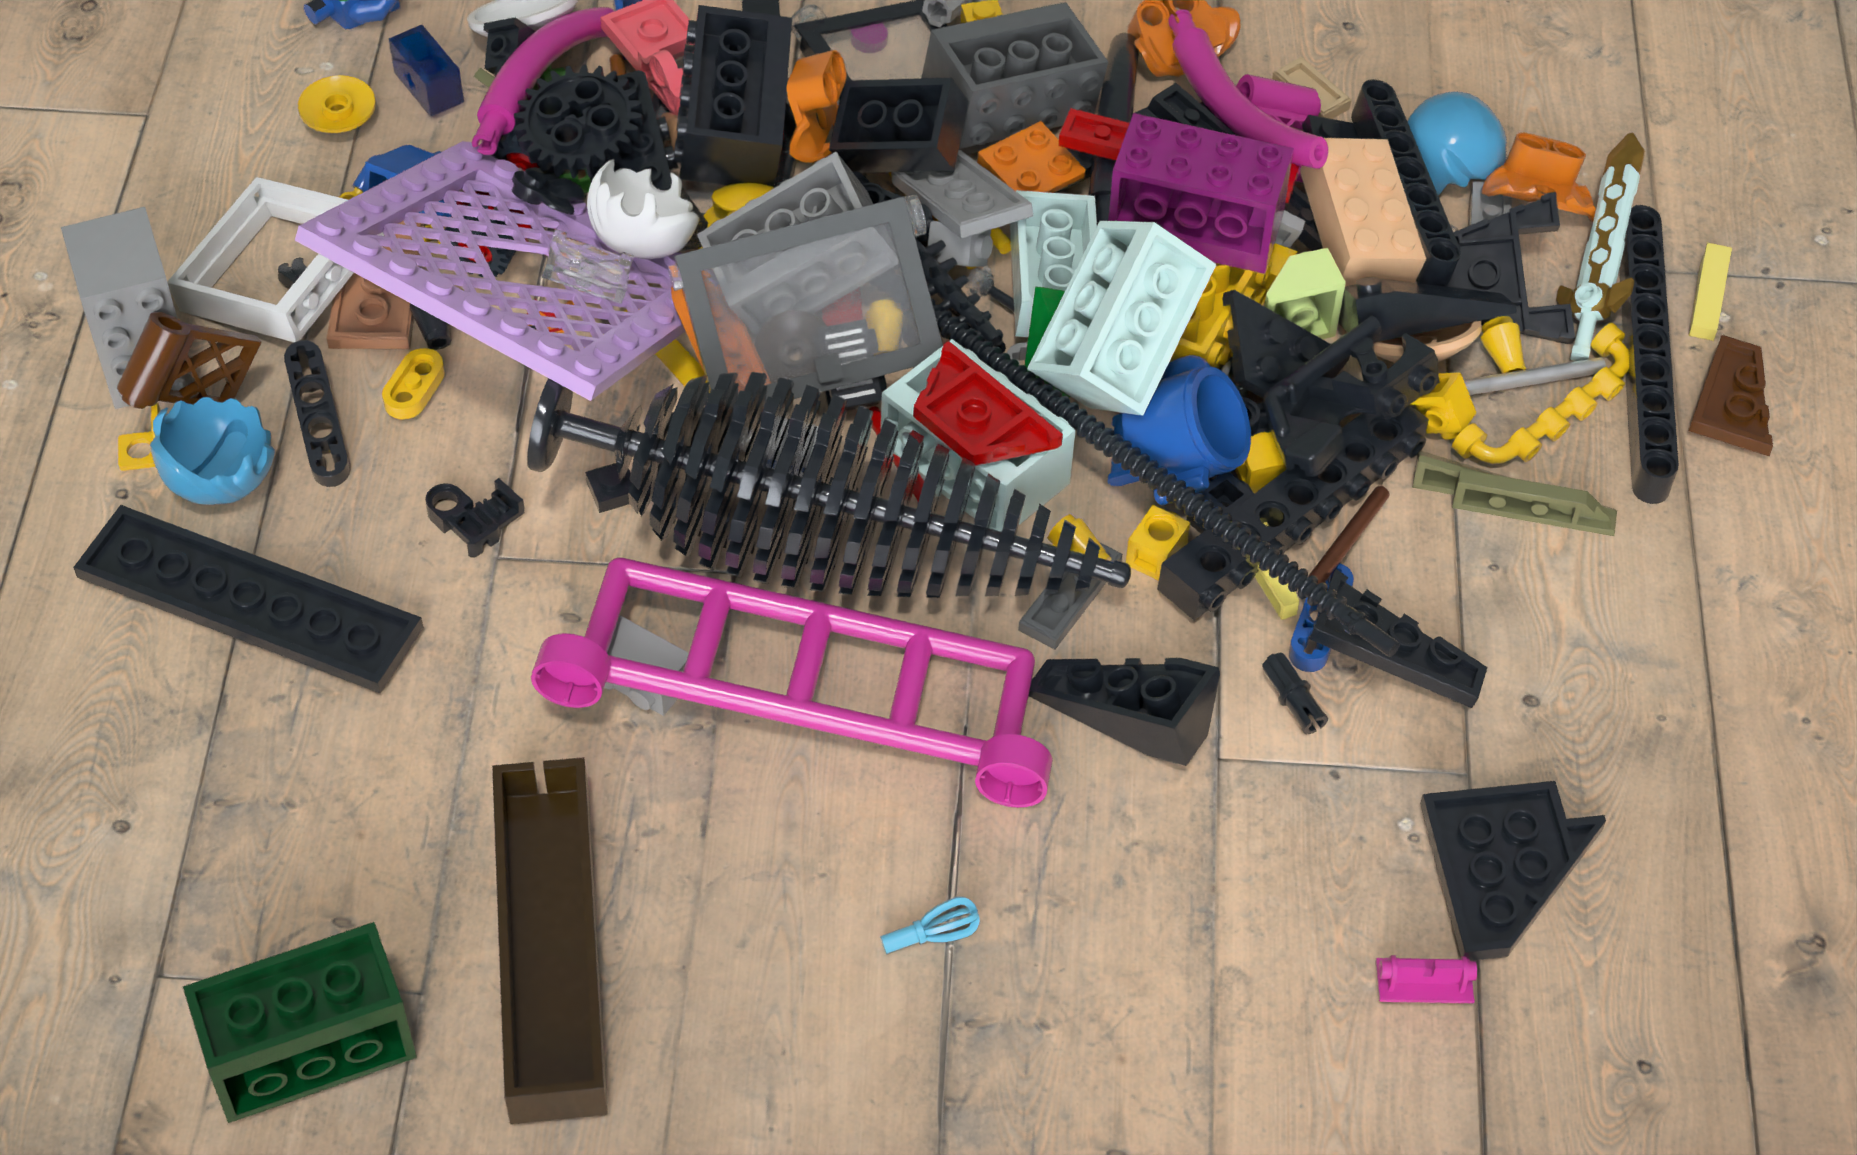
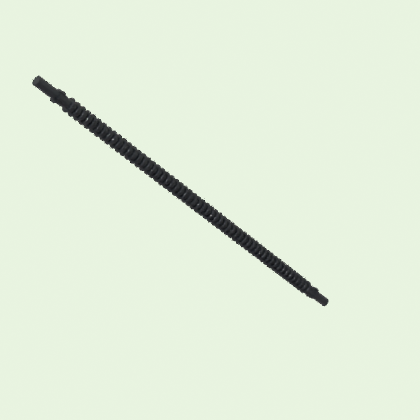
M889 269L868 281L871 286H876L878 291L884 292L887 297H892L895 303H900L903 309H908L909 313L913 315L905 282L900 275H895V272ZM931 299L939 333H941L944 339H949V341L952 339L963 348L973 351L986 365L995 371L1003 373L1012 384L1026 394L1034 396L1042 406L1057 417L1064 418L1077 431L1079 438H1085L1088 444H1094L1097 451L1103 450V454L1106 457H1112V461L1115 464L1121 463V468L1123 470H1130V474L1133 477L1139 476V481L1141 483H1148V487L1151 490L1157 489V494L1160 497L1166 496L1168 503H1175L1178 510L1184 509L1186 516H1194L1196 523L1203 522L1205 530L1212 529V534L1215 537L1222 536V542L1225 544L1231 543V548L1233 550H1240L1242 557L1250 556V562L1252 564L1259 563L1261 571L1269 570L1271 578L1279 576L1278 582L1281 585L1288 584L1290 592L1298 590V597L1300 599L1307 598L1309 606L1317 605L1319 613L1327 612L1329 620L1337 619L1344 626L1345 632L1350 635L1358 634L1388 657H1392L1398 651L1400 643L1368 620L1369 615L1362 609L1356 610L1348 606L1347 599L1344 596L1337 598L1336 590L1331 589L1327 591L1328 586L1325 582L1317 584L1318 578L1315 575L1308 577L1307 569H1299L1296 561L1289 563V557L1286 554L1279 556L1278 548L1270 549L1268 541L1260 542V536L1258 534L1251 535L1249 527L1242 528V523L1239 520L1232 521L1231 514H1223L1221 507H1214V503L1211 500L1205 501L1202 493L1195 494L1193 487L1186 488L1184 480L1177 481V476L1174 473L1168 474L1166 467H1159V463L1156 460L1150 461L1148 454H1141V450L1138 447L1132 448V443L1130 441H1123V437L1120 434L1114 435L1112 428L1105 429V424L1102 421L1097 422L1094 415H1088L1086 409H1079V405L1076 402L1071 403L1068 396H1062L1059 390H1053L1051 384H1045L1044 380L1040 377L1036 378V374L1027 371L1025 365H1019L1016 359H1011L1008 353H1002L1000 347H994V344L989 340L985 341L983 335H977L975 329L969 328L965 322H960L957 316L952 317L950 311H944L942 305H936V302Z

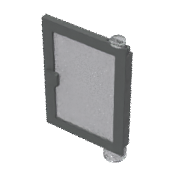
M912 194L675 255L674 260L676 264L668 266L670 281L674 291L683 290L705 375H708L707 382H710L709 390L711 391V389L715 388L720 374L737 372L738 377L735 383H739V394L740 390L744 391L751 372L766 373L767 375L764 386H767L766 400L768 396L772 397L779 377L794 382L792 393H794V399L803 396L806 385L816 387L823 392L916 367L941 348L943 344L915 237L926 234L925 216L918 196Z

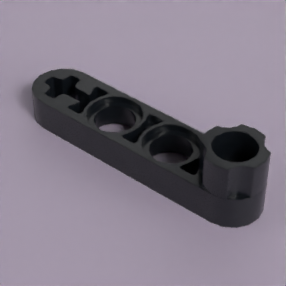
M299 340L292 343L286 349L284 362L309 465L316 482L322 486L335 487L342 484L348 478L350 464L321 350L314 342ZM310 367L312 374L304 376L302 368ZM319 389L324 392L323 397L315 403H307L301 399L304 392L310 393ZM318 423H328L333 427L331 433L323 438L313 437L310 435V430ZM323 451H331L335 470H326Z

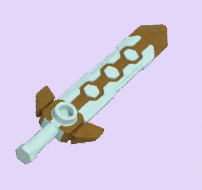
M1633 132L1628 133L1607 156L1598 192L1599 199L1590 238L1586 244L1577 287L1574 291L1562 285L1558 288L1557 302L1560 305L1571 304L1572 317L1574 316L1579 321L1570 357L1573 361L1589 359L1596 321L1605 320L1610 317L1611 311L1616 313L1633 291V278L1616 283L1625 246L1624 239L1634 196L1637 193L1645 155L1644 148Z

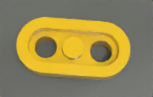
M419 348L409 352L403 358L382 391L384 408L390 416L397 419H409L423 411L445 375L443 359L437 351L429 348Z

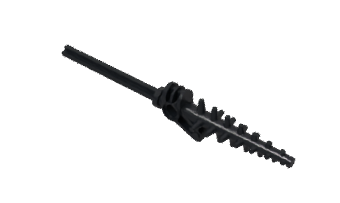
M786 102L784 134L791 140L797 125L791 107ZM853 172L867 190L873 204L903 197L883 189L878 184L869 183V180L861 172ZM905 197L930 297L937 294L943 300L939 305L944 307V311L953 309L959 315L960 322L967 323L977 331V335H983L985 341L989 340L994 344V347H997L1002 342L1004 334L1000 329L996 330L989 322L992 318L989 311L981 313L975 306L980 300L979 295L974 293L967 296L961 288L969 282L968 278L963 275L953 280L948 274L957 265L955 258L952 257L940 264L934 258L946 247L944 241L940 240L927 247H924L920 242L929 239L930 223L933 221L929 207ZM889 222L884 223L883 225L895 248ZM900 263L890 269L895 271L901 268Z

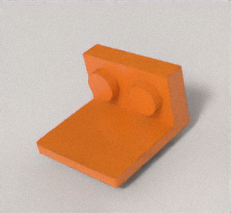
M1042 121L979 151L977 158L978 164L1014 191L1055 193L1084 178L1086 172L1085 168L1067 148L1058 146L1059 140Z

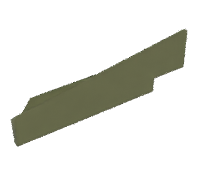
M1423 451L1417 454L1412 488L1454 495L1452 508L1614 536L1617 510L1601 505L1588 491L1510 478Z

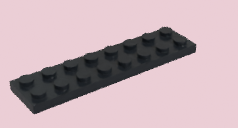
M123 505L117 508L73 567L79 579L378 693L382 692L424 628L422 617Z

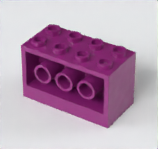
M1133 113L1113 168L1108 221L1155 222L1214 263L1265 274L1283 218L1294 148Z

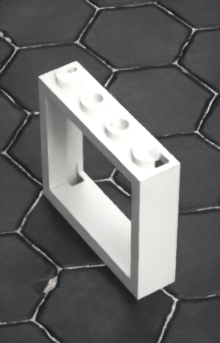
M256 177L167 281L179 311L287 341H299L354 272L318 253L277 305L214 289L212 286L271 216L303 224L348 201V199Z

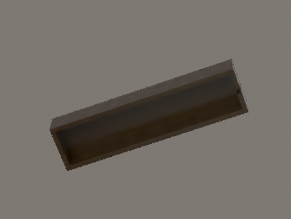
M584 757L543 761L547 793L539 794L534 762L492 765L504 1098L510 1124L608 1115L589 787Z

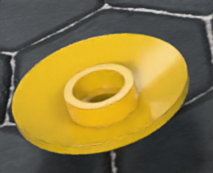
M344 75L329 76L313 82L305 88L298 100V111L303 122L312 129L325 133H342L361 126L372 116L376 106L374 92L368 84L358 78Z

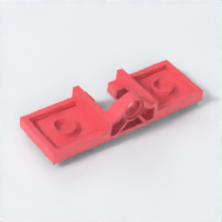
M643 0L600 17L601 29L636 71L641 70L646 74L649 87L668 110L678 115L683 70L682 68L678 69L675 59L684 56L688 21L690 20L674 0Z

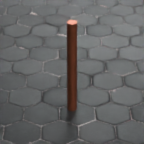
M1375 487L1308 575V577L1315 575L1318 578L1317 584L1326 582L1387 501L1390 494L1385 487Z

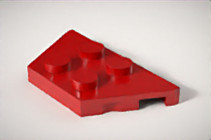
M950 341L943 345L941 358L936 368H932L927 378L926 388L920 392L914 404L913 417L960 457H965L975 463V466L1053 450L1062 446L1063 434Z

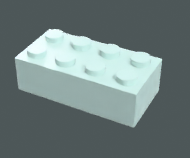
M1016 190L1017 193L1032 203L1033 217L1010 223L1016 336H1029L1035 286L1066 291L1097 228L1095 196Z

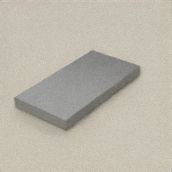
M958 150L954 171L891 172L893 185L912 200L929 207L931 215L960 238L1033 217L1031 202L961 150Z

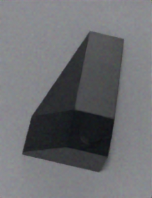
M1366 277L1359 279L1355 285L1345 286L1338 323L1349 332L1368 317L1374 316L1379 321L1382 333L1372 339L1373 343L1399 338L1405 333L1413 335L1517 313L1516 305L1502 293Z
M1126 658L1124 665H1101L1098 659H1047L1031 681L1029 697L1147 756L1187 766L1208 736L1220 671L1219 667L1184 658H1165L1164 664H1142L1140 658Z

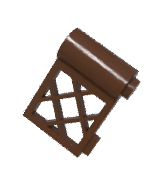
M153 312L146 322L117 385V390L122 395L121 398L126 404L138 409L154 406L158 401L168 403L184 401L194 405L203 397H210L214 401L223 403L230 398L235 399L262 342L256 335L186 324L169 314ZM194 339L207 340L210 347L190 358L188 352ZM235 346H242L240 355L225 364L221 354ZM216 358L219 368L199 378L195 369ZM190 373L194 382L180 390L171 389L176 379ZM225 378L226 384L220 397L206 394V388Z

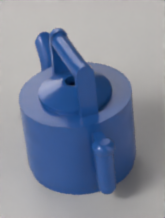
M1195 355L1181 357L1168 363L1144 415L1119 413L1112 418L1114 435L1120 434L1123 437V441H1130L1132 448L1138 447L1141 450V454H1148L1150 461L1156 460L1159 463V467H1166L1168 474L1174 473L1177 476V481L1184 480L1186 488L1193 487L1195 493L1205 491L1209 487V478L1231 472L1241 466L1247 459L1250 451V421L1246 406L1237 387L1224 372L1218 368L1211 367L1204 358ZM1111 459V472L1107 479L1108 484L1122 486L1139 481V476L1133 477L1130 474V470H1123L1121 463L1115 464ZM1157 489L1154 490V498L1158 504H1169L1166 496L1160 497L1157 494Z

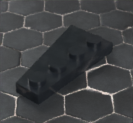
M1335 569L1329 581L1327 591L1331 589L1336 590L1337 598L1344 596L1347 599L1348 606L1356 610L1362 609L1369 615L1368 620L1398 641L1400 647L1392 657H1388L1358 634L1350 635L1345 632L1344 626L1337 619L1329 620L1327 618V612H1318L1309 639L1473 708L1479 698L1488 667L1442 637L1430 638L1418 627L1419 622L1405 613L1401 618L1379 605L1382 600L1380 597L1367 589L1362 594L1346 583L1349 577Z

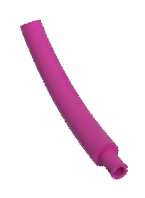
M588 8L554 19L534 32L510 55L495 76L477 112L480 126L472 139V146L474 148L477 147L482 139L477 149L479 153L491 155L496 152L501 136L510 133L515 127L514 114L520 112L518 101L527 99L525 90L527 88L533 89L537 79L541 77L558 57L581 43L596 38L608 37L601 29L600 17L614 12L612 8Z
M1184 9L1175 11L1180 20L1179 23H1177L1175 16L1171 14L1168 24L1176 37L1173 42V51L1189 83L1209 111L1237 136L1294 148L1292 163L1315 169L1323 167L1328 157L1326 140L1321 136L1287 126L1270 117L1254 105L1230 79L1221 65L1206 31L1196 28L1191 13Z

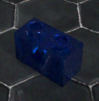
M422 24L388 39L394 73L430 117L464 102L460 69Z

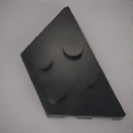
M1236 290L1223 293V306L1231 307L1234 329L1227 331L1229 347L1233 353L1232 368L1234 381L1236 384L1264 398L1269 388L1331 345L1329 342ZM1350 356L1330 369L1322 377L1335 378L1347 364Z

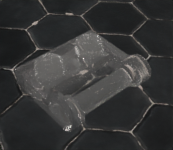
M555 229L548 247L542 278L622 304L627 291L630 267L634 255L623 251L619 255L566 237L567 232Z

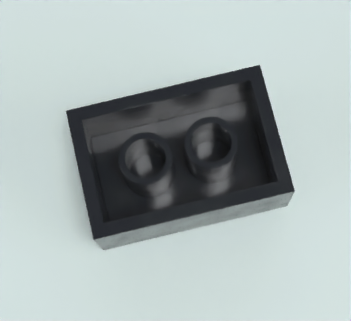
M952 78L846 80L841 93L829 151L832 154L837 152L852 172L954 171L969 101Z

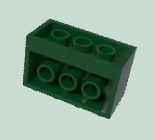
M375 922L182 986L207 1070L228 1123L417 1058L404 1005Z

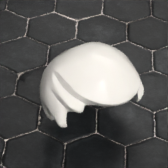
M610 160L598 170L590 185L587 209L591 225L597 236L608 247L623 255L641 259L663 258L681 250L691 239L698 225L699 217L694 212H691L693 209L692 203L681 198V179L674 173H670L672 178L671 188L666 191L659 190L652 184L651 169H645L636 173L624 168L614 172V160Z

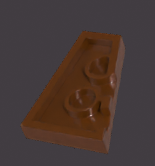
M1721 335L1689 428L1690 432L1770 456L1773 448L1772 435L1769 434L1768 428L1770 414L1769 406L1765 403L1764 388L1766 381L1761 346Z

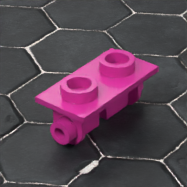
M1390 955L1389 958H1376L1379 1002H1475L1472 981L1477 979V963L1470 961L1467 957L1461 956L1460 959L1396 958L1395 955Z

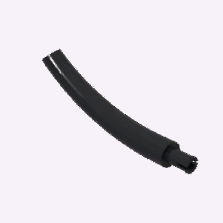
M1120 33L1111 41L1107 56L1109 62L1102 84L1098 115L1128 123H1130L1134 111L1139 51L1134 44L1137 39L1132 34ZM1093 155L1088 195L1095 196L1098 226L1099 221H1108L1112 175L1116 160Z

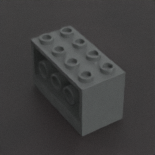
M1063 2L931 30L921 78H952L969 101L959 149L1005 139L1040 121L1048 129L1063 126L1070 108L1095 114L1109 61L1069 5Z

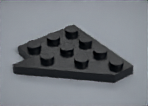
M1556 781L1423 794L1420 805L1460 956L1467 957L1470 961L1508 957L1602 832L1606 822L1605 815L1567 819Z

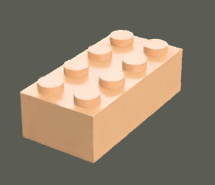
M1324 138L1328 145V157L1324 166L1319 169L1301 166L1300 173L1323 249H1329L1346 282L1345 286L1355 285L1359 279L1366 277L1415 283L1426 261V256L1388 140Z

